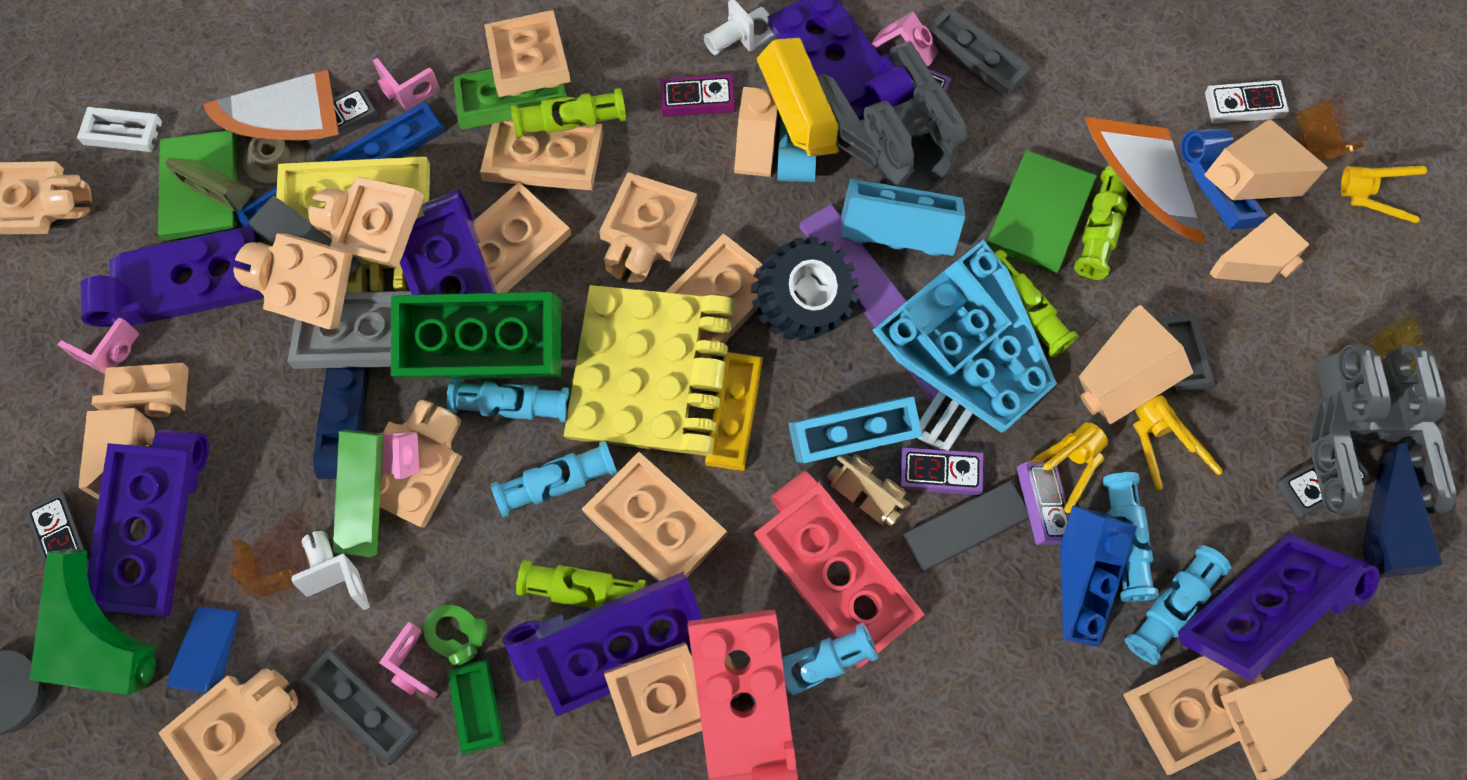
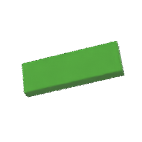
M353 430L339 431L333 553L370 558L377 555L384 434Z

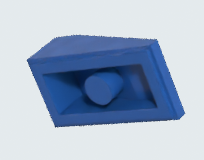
M197 607L171 669L167 687L178 691L206 694L223 679L239 612Z

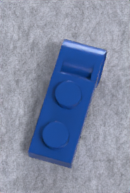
M1222 128L1188 131L1181 141V155L1193 172L1192 175L1200 185L1202 192L1208 197L1219 213L1221 220L1230 230L1258 227L1267 216L1255 199L1232 200L1204 176L1224 149L1233 144L1230 132Z

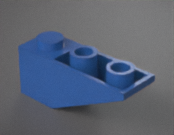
M1072 506L1060 545L1063 639L1099 647L1137 526L1108 514L1077 506Z

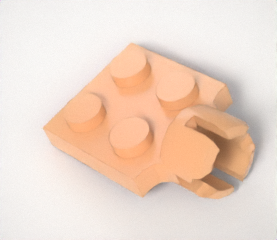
M56 161L0 162V235L48 234L50 225L58 219H80L85 217L90 212V208L74 207V205L92 204V193L89 184L80 180L78 175H63L64 168Z
M627 172L599 231L600 239L611 244L604 258L606 271L617 280L622 281L628 268L632 272L627 283L639 284L646 279L653 262L658 259L671 262L697 204V194Z
M355 177L353 185L348 190L342 191L327 188L318 191L312 199L326 203L324 209L309 206V220L316 230L332 235L331 247L352 252L355 258L398 268L424 194L408 187Z
M277 233L273 246L260 242L245 244L239 250L235 260L251 265V269L248 271L234 267V275L242 286L258 290L264 295V310L329 330L339 329L353 253L287 233Z
M420 400L417 402L408 421L403 425L388 422L383 433L417 432L419 473L403 479H395L394 474H382L381 508L425 529L462 459V456L451 449V442L461 425V419L457 415L441 406L434 405L431 401Z
M685 642L604 671L632 757L702 731L693 660ZM728 654L725 658V663L729 668L736 670ZM741 693L736 694L732 700L738 698Z
M262 669L242 685L235 677L227 675L158 732V734L189 780H238L281 744L275 733L276 726L297 707L298 698L294 689L288 694L284 691L290 684L275 670Z

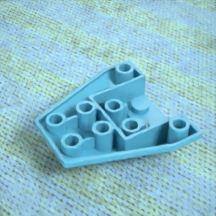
M984 240L935 277L872 330L898 363L1001 433L1006 431L1057 385L1008 269Z

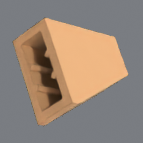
M1269 119L1225 148L1204 176L1232 200L1303 196L1328 167L1274 121Z
M1139 305L1132 310L1079 375L1085 390L1080 396L1085 406L1093 415L1099 412L1109 424H1112L1193 374V370L1184 346L1149 312Z
M1332 657L1235 690L1220 697L1257 780H1273L1284 776L1353 700L1349 693L1348 678L1344 671L1336 666Z

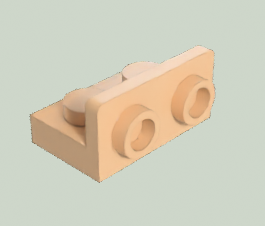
M184 363L106 368L103 395L92 396L91 404L98 410L136 408L142 414L157 418L168 417L170 412L185 411L189 368Z

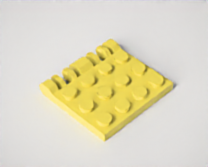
M427 157L278 164L276 197L310 222L308 215L309 206L324 209L326 203L312 199L318 191L327 188L345 191L351 188L355 177L416 189L424 194L423 204L429 201L430 162ZM422 204L416 219L424 216ZM325 234L332 239V235ZM357 258L361 265L348 278L346 293L367 292L368 278L366 269H370L371 292H384V268H394L393 287L395 291H407V281L400 264L396 268Z
M590 285L564 437L570 440L594 443L605 440L606 444L705 456L712 455L715 440L713 437L686 434V431L714 433L716 432L717 423L706 418H688L689 408L717 409L720 405V398L712 395L692 394V389L712 392L722 391L726 363L717 359L697 358L698 354L721 357L727 355V345L718 341H700L701 331L728 333L731 331L732 322L724 318L733 317L735 300L718 295L695 296Z

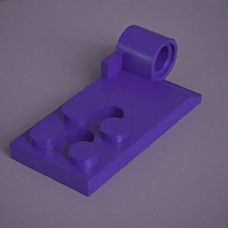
M799 0L768 16V27L777 39H801L816 75L824 73L834 78L859 120L864 118V110L870 105L886 100L894 107L913 98L915 87L908 72L902 66L895 67L886 54L880 57L839 0ZM818 26L823 28L825 32L821 35L808 33L807 30ZM830 52H839L844 58L840 61H831L826 58V55Z
M457 189L423 203L424 216L415 220L400 261L411 294H444V284L452 278L460 280L462 285L460 294L497 293L478 245L480 240L473 225L472 212L462 192Z
M251 226L122 252L117 257L109 259L110 276H91L81 281V320L85 324L94 327H111L118 318H122L132 326L263 299L264 295L260 291L242 286L234 275V267L250 271L251 265L239 262L235 258L245 244L260 242V237ZM225 262L230 263V268L224 275L214 276V271L218 265ZM193 270V275L189 278L188 282L177 284L181 273Z
M161 429L155 435L152 447L107 444L87 572L92 595L100 610L160 617L171 615L188 494L196 493L198 474L204 469L208 459L209 443L204 433ZM142 518L147 524V533L143 539L137 541L131 534V526L136 519ZM131 559L138 561L141 567L140 576L134 582L129 581L124 572L126 564Z
M1288 533L1178 631L1180 642L1182 645L1252 682L1330 608L1333 612L1340 614L1351 603L1358 606L1366 604L1377 590L1380 579L1379 570L1376 566L1340 551H1330ZM1269 601L1280 602L1279 605L1274 607L1261 606ZM1250 627L1253 628L1252 630L1246 633L1233 632L1235 629L1244 630Z
M680 572L566 621L561 614L542 623L538 620L521 623L509 630L504 635L502 641L518 677L523 681L539 678L556 716H560L611 694L604 675L606 670L683 642L687 644L688 650L692 655L688 621L702 619L687 578L684 572ZM658 619H666L671 622L670 628L664 634L653 635L649 632L650 625ZM618 636H627L631 639L630 646L624 651L615 652L609 649L610 642Z

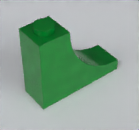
M70 548L47 552L29 680L129 695L149 687V683L156 671V661L153 658L155 645L135 640L124 634L101 612L88 582L87 551Z

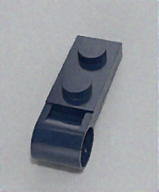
M366 367L326 368L313 454L314 472L319 480L337 479L339 431H362L369 373Z

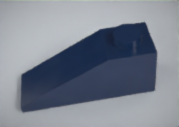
M1407 443L1398 444L1381 457L1364 534V560L1366 563L1378 568L1380 578L1422 574L1443 564Z

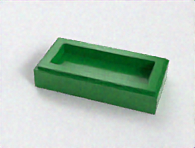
M486 659L447 669L461 754L468 755L506 745L491 661Z

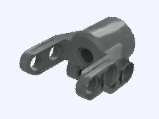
M903 42L891 47L890 60L895 67L902 66L910 75L915 87L913 98L894 107L886 100L870 105L864 110V120H859L834 78L824 73L817 75L838 123L836 143L840 148L872 169L879 167L889 185L928 191L943 181L953 171L958 161V156L955 153L957 145L964 143L967 139L966 125L942 86L935 81L911 43Z
M1356 344L1345 346L1341 352L1330 355L1318 362L1315 368L1323 402L1317 405L1309 445L1322 502L1328 513L1332 515H1353L1358 511L1364 487L1354 447L1383 442L1407 443L1427 513L1439 514L1451 511L1456 502V489L1439 428L1434 423L1445 412L1446 398L1433 352L1425 346L1402 345L1393 351H1388L1387 356L1381 360L1380 356L1370 346ZM1358 355H1360L1361 367L1357 369L1356 361ZM1413 355L1416 360L1414 373H1412L1410 365ZM1423 446L1427 453V460L1425 465H1423L1421 461V450ZM1333 448H1334V450H1335V464H1334V465H1333V460H1332ZM1432 486H1434L1437 491V501L1435 505L1431 500ZM1342 488L1344 489L1345 493L1344 505L1342 504V499L1340 495Z

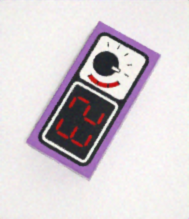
M902 448L900 487L907 491L981 496L983 492V453Z
M1025 462L1017 466V471L1036 545H1061L1070 514L1064 511L1067 503L1057 465L1047 471L1043 467L1046 462Z

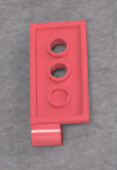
M802 471L771 495V499L780 513L758 529L754 535L834 639L855 631L856 625L863 623L867 627L879 653L925 615L823 486L817 483L809 473ZM841 563L847 567L849 580L846 585L836 586L829 581L827 569L830 564ZM859 596H867L875 603L876 611L870 620H863L854 612V602ZM870 659L855 664V666L861 668Z
M775 609L688 621L709 780H798ZM741 650L749 655L750 661L743 669L734 670L726 665V656L732 651ZM738 693H749L755 698V704L747 711H737L730 704L732 698Z

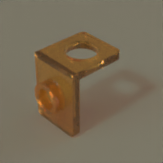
M1324 101L1298 111L1295 115L1304 147L1319 160L1337 158L1365 146L1364 140L1342 142L1330 101Z
M240 538L232 540L236 561L232 562V570L238 584L243 586V591L256 599H260L295 587L291 577L296 575V573L290 569L259 579L252 547ZM284 581V582L279 583V584H276V585H270V584H273V583H276V582Z

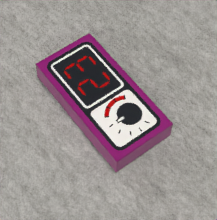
M732 74L660 79L663 117L735 112Z

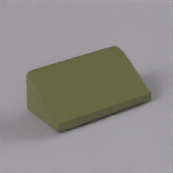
M168 158L165 161L167 168L180 183L235 212H240L253 195L254 191L251 188L199 161Z

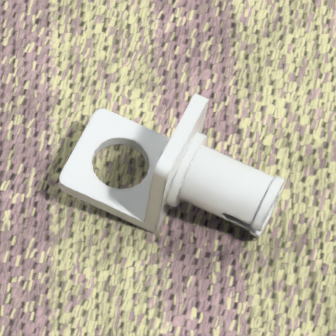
M736 0L728 1V21L703 35L704 42L713 55L719 54L720 51L738 40L751 52L775 37L769 27L764 34L754 35V20L764 21L768 25L769 13L763 7H759L747 14Z
M325 531L312 532L315 543H312L310 536L306 535L301 542L303 548H305L310 568L291 577L293 584L308 597L346 581L351 598L363 610L370 608L358 569L344 553L336 557L333 556L328 534Z

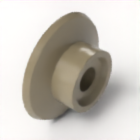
M254 137L244 150L242 157L243 170L252 181L258 184L277 185L278 164L304 163L305 147L301 140H275Z

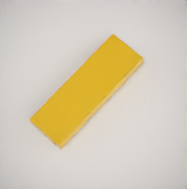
M727 352V355L723 356L726 366L722 391L717 392L716 396L720 398V405L717 409H714L712 419L713 422L717 423L716 432L710 433V437L715 439L713 454L706 455L705 465L745 471L763 357Z

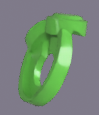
M442 605L434 609L427 616L423 632L426 642L435 652L448 658L451 666H459L474 658L475 654L478 653L477 648H481L482 644L485 643L487 624L485 619H476L471 613L460 606ZM446 617L455 618L460 625L459 630L469 636V643L462 645L454 639L449 641L441 640L436 633L438 623Z

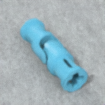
M451 379L447 390V409L452 413H457L459 410L481 412L482 416L500 414L507 418L535 420L536 416L559 418L560 422L566 423L571 389L563 387L561 391L538 389L537 385L513 383L503 384L502 387H498L492 381H485L481 385L461 383L460 379ZM520 391H524L523 404L520 398Z
M604 440L599 442V447L579 455L570 453L544 464L541 468H530L523 471V476L502 484L493 482L491 483V489L499 511L504 518L509 516L511 510L532 502L535 505L541 504L551 496L555 497L586 486L587 481L609 473L611 476L617 474V471ZM561 468L570 471V477L567 482L565 477L562 476Z
M1136 472L1114 473L1103 478V485L1108 488L1111 507L1107 514L1137 526L1121 576L1123 591L1120 596L1123 602L1148 601L1159 596L1158 589L1153 587L1150 564L1154 560L1149 542L1146 511L1144 507L1140 506L1137 488L1140 477L1139 473Z
M1200 545L1195 551L1196 558L1185 572L1179 571L1172 581V586L1166 589L1147 611V620L1135 634H1129L1126 637L1125 643L1129 649L1142 660L1157 665L1161 659L1160 652L1172 637H1179L1178 631L1195 616L1198 608L1197 604L1205 603L1211 596V587L1219 577L1230 572L1232 567L1229 561L1217 550Z
M860 623L856 625L855 631L832 640L828 637L821 640L815 648L808 647L782 657L786 694L797 695L820 684L826 678H835L845 674V668L866 659H870L872 662L879 658L878 652L867 627ZM797 662H799L801 668L800 673L794 666V664Z

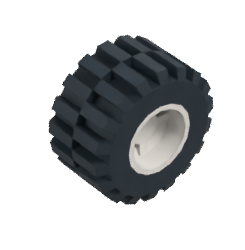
M802 237L794 239L768 255L761 262L763 265L756 269L753 277L757 278L758 281L751 285V293L758 294V298L753 300L752 303L754 309L761 308L763 314L758 318L763 324L769 321L772 324L769 330L775 335L784 332V339L793 340L798 338L799 341H807L837 329L844 324L842 320L849 318L853 310L849 306L857 303L858 295L852 293V290L859 286L858 278L851 277L850 272L855 270L852 262L846 265L843 260L846 254L841 249L834 252L832 250L833 243L826 240L819 244L818 237H809L804 241Z

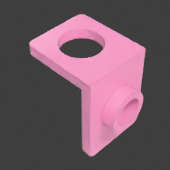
M914 12L883 28L871 42V45L876 48L901 34L905 42L911 43L926 67L931 64L938 54V48L933 42L929 29L921 24Z
M378 58L373 60L381 78L377 82L389 100L395 97L406 111L440 91V86L431 68L425 69L399 86ZM422 82H429L427 88L422 93L413 95V90L417 85Z
M118 318L92 355L62 340L58 343V346L76 360L105 374L106 368L117 367L120 362L128 357L131 346L139 336V332L127 321Z
M417 432L379 433L384 434L382 474H394L395 479H403L418 474Z
M408 622L379 663L396 674L391 682L407 693L413 695L416 689H419L435 699L438 693L399 668L423 633L414 624ZM407 640L403 648L400 650L403 643Z

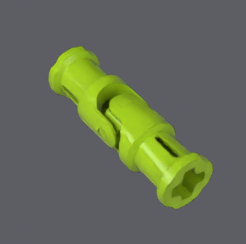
M615 88L614 93L591 96L590 93L581 94L577 100L572 97H560L542 100L540 105L523 108H518L516 105L510 106L517 139L522 138L523 134L546 131L548 134L575 129L580 124L592 127L596 126V122L612 119H619L621 122L626 121L621 88ZM557 104L560 105L559 114L563 125H558L552 116V110Z
M1107 166L1102 171L1101 180L1103 184L1100 193L1094 198L1092 214L1089 216L1082 238L1084 244L1081 258L1074 265V269L1079 275L1093 280L1105 279L1109 274L1110 268L1107 264L1110 253L1117 246L1122 228V220L1128 208L1126 200L1128 189L1111 166Z
M1003 250L996 251L995 255L1009 271L1035 334L1049 349L1047 354L1051 358L1059 356L1075 343L1079 335L1075 331L1070 332L1056 316L1057 310L1033 286L1024 273L1019 274L1006 260L1007 254Z
M523 560L518 572L516 594L526 596L528 593L550 597L551 601L555 603L595 609L647 587V581L640 579L638 582L613 578L610 573L577 569L563 565L550 568L533 565L532 561Z

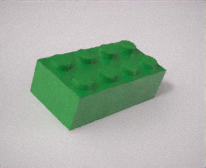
M552 292L392 295L391 376L405 380L561 377V298Z

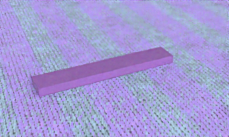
M832 204L800 222V229L807 238L818 237L819 244L826 240L833 243L832 250L834 252L841 249L846 254L843 258L846 265L852 262L855 270L850 272L852 278H858L859 284L858 287L852 290V293L858 295L857 304L874 327L879 325L906 302L862 243L853 242L848 238L841 237V216ZM907 369L932 402L939 390Z

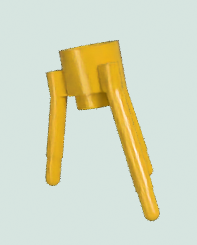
M1346 166L1341 178V195L1351 197V206H1365L1402 220L1418 223L1420 221L1418 216L1368 199V197L1378 193L1381 177L1424 175L1427 173V167L1367 168Z
M1163 395L1152 398L1135 410L1140 420L1134 423L1133 427L1140 436L1149 471L1157 491L1163 489V484L1148 434L1153 432L1155 437H1160L1173 431L1190 452H1197L1217 475L1223 474V469L1182 423Z
M1086 422L1074 433H1068L1060 442L1029 461H1047L1043 466L1047 471L1067 457L1077 464H1083L1084 462L1088 464L1064 507L1066 513H1071L1072 506H1075L1080 499L1095 469L1104 461V457L1100 452L1108 445V440L1103 430L1097 425Z

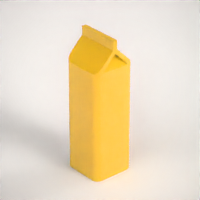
M788 38L772 41L756 59L793 145L806 150L809 157L839 152L836 145L838 123L801 39Z

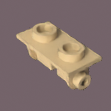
M854 454L852 458L848 455L839 456L837 460L843 463L844 466L841 469L836 465L829 472L827 478L832 481L831 487L835 488L853 503L862 492L866 493L868 497L860 508L879 522L880 525L883 526L886 523L892 527L901 516L896 511L897 507L899 506L901 509H904L911 505L910 502L903 498L906 491L888 478L882 482L871 473L874 467L859 455Z

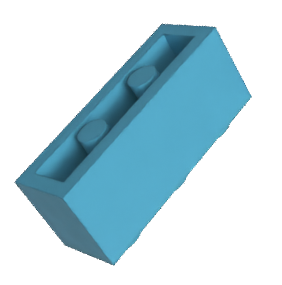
M850 178L841 214V237L848 238L857 243L874 242L885 244L893 249L909 248L921 250L933 256L941 254L954 256L966 217L963 198Z
M914 396L896 398L788 422L796 462L800 463L812 462L923 437Z

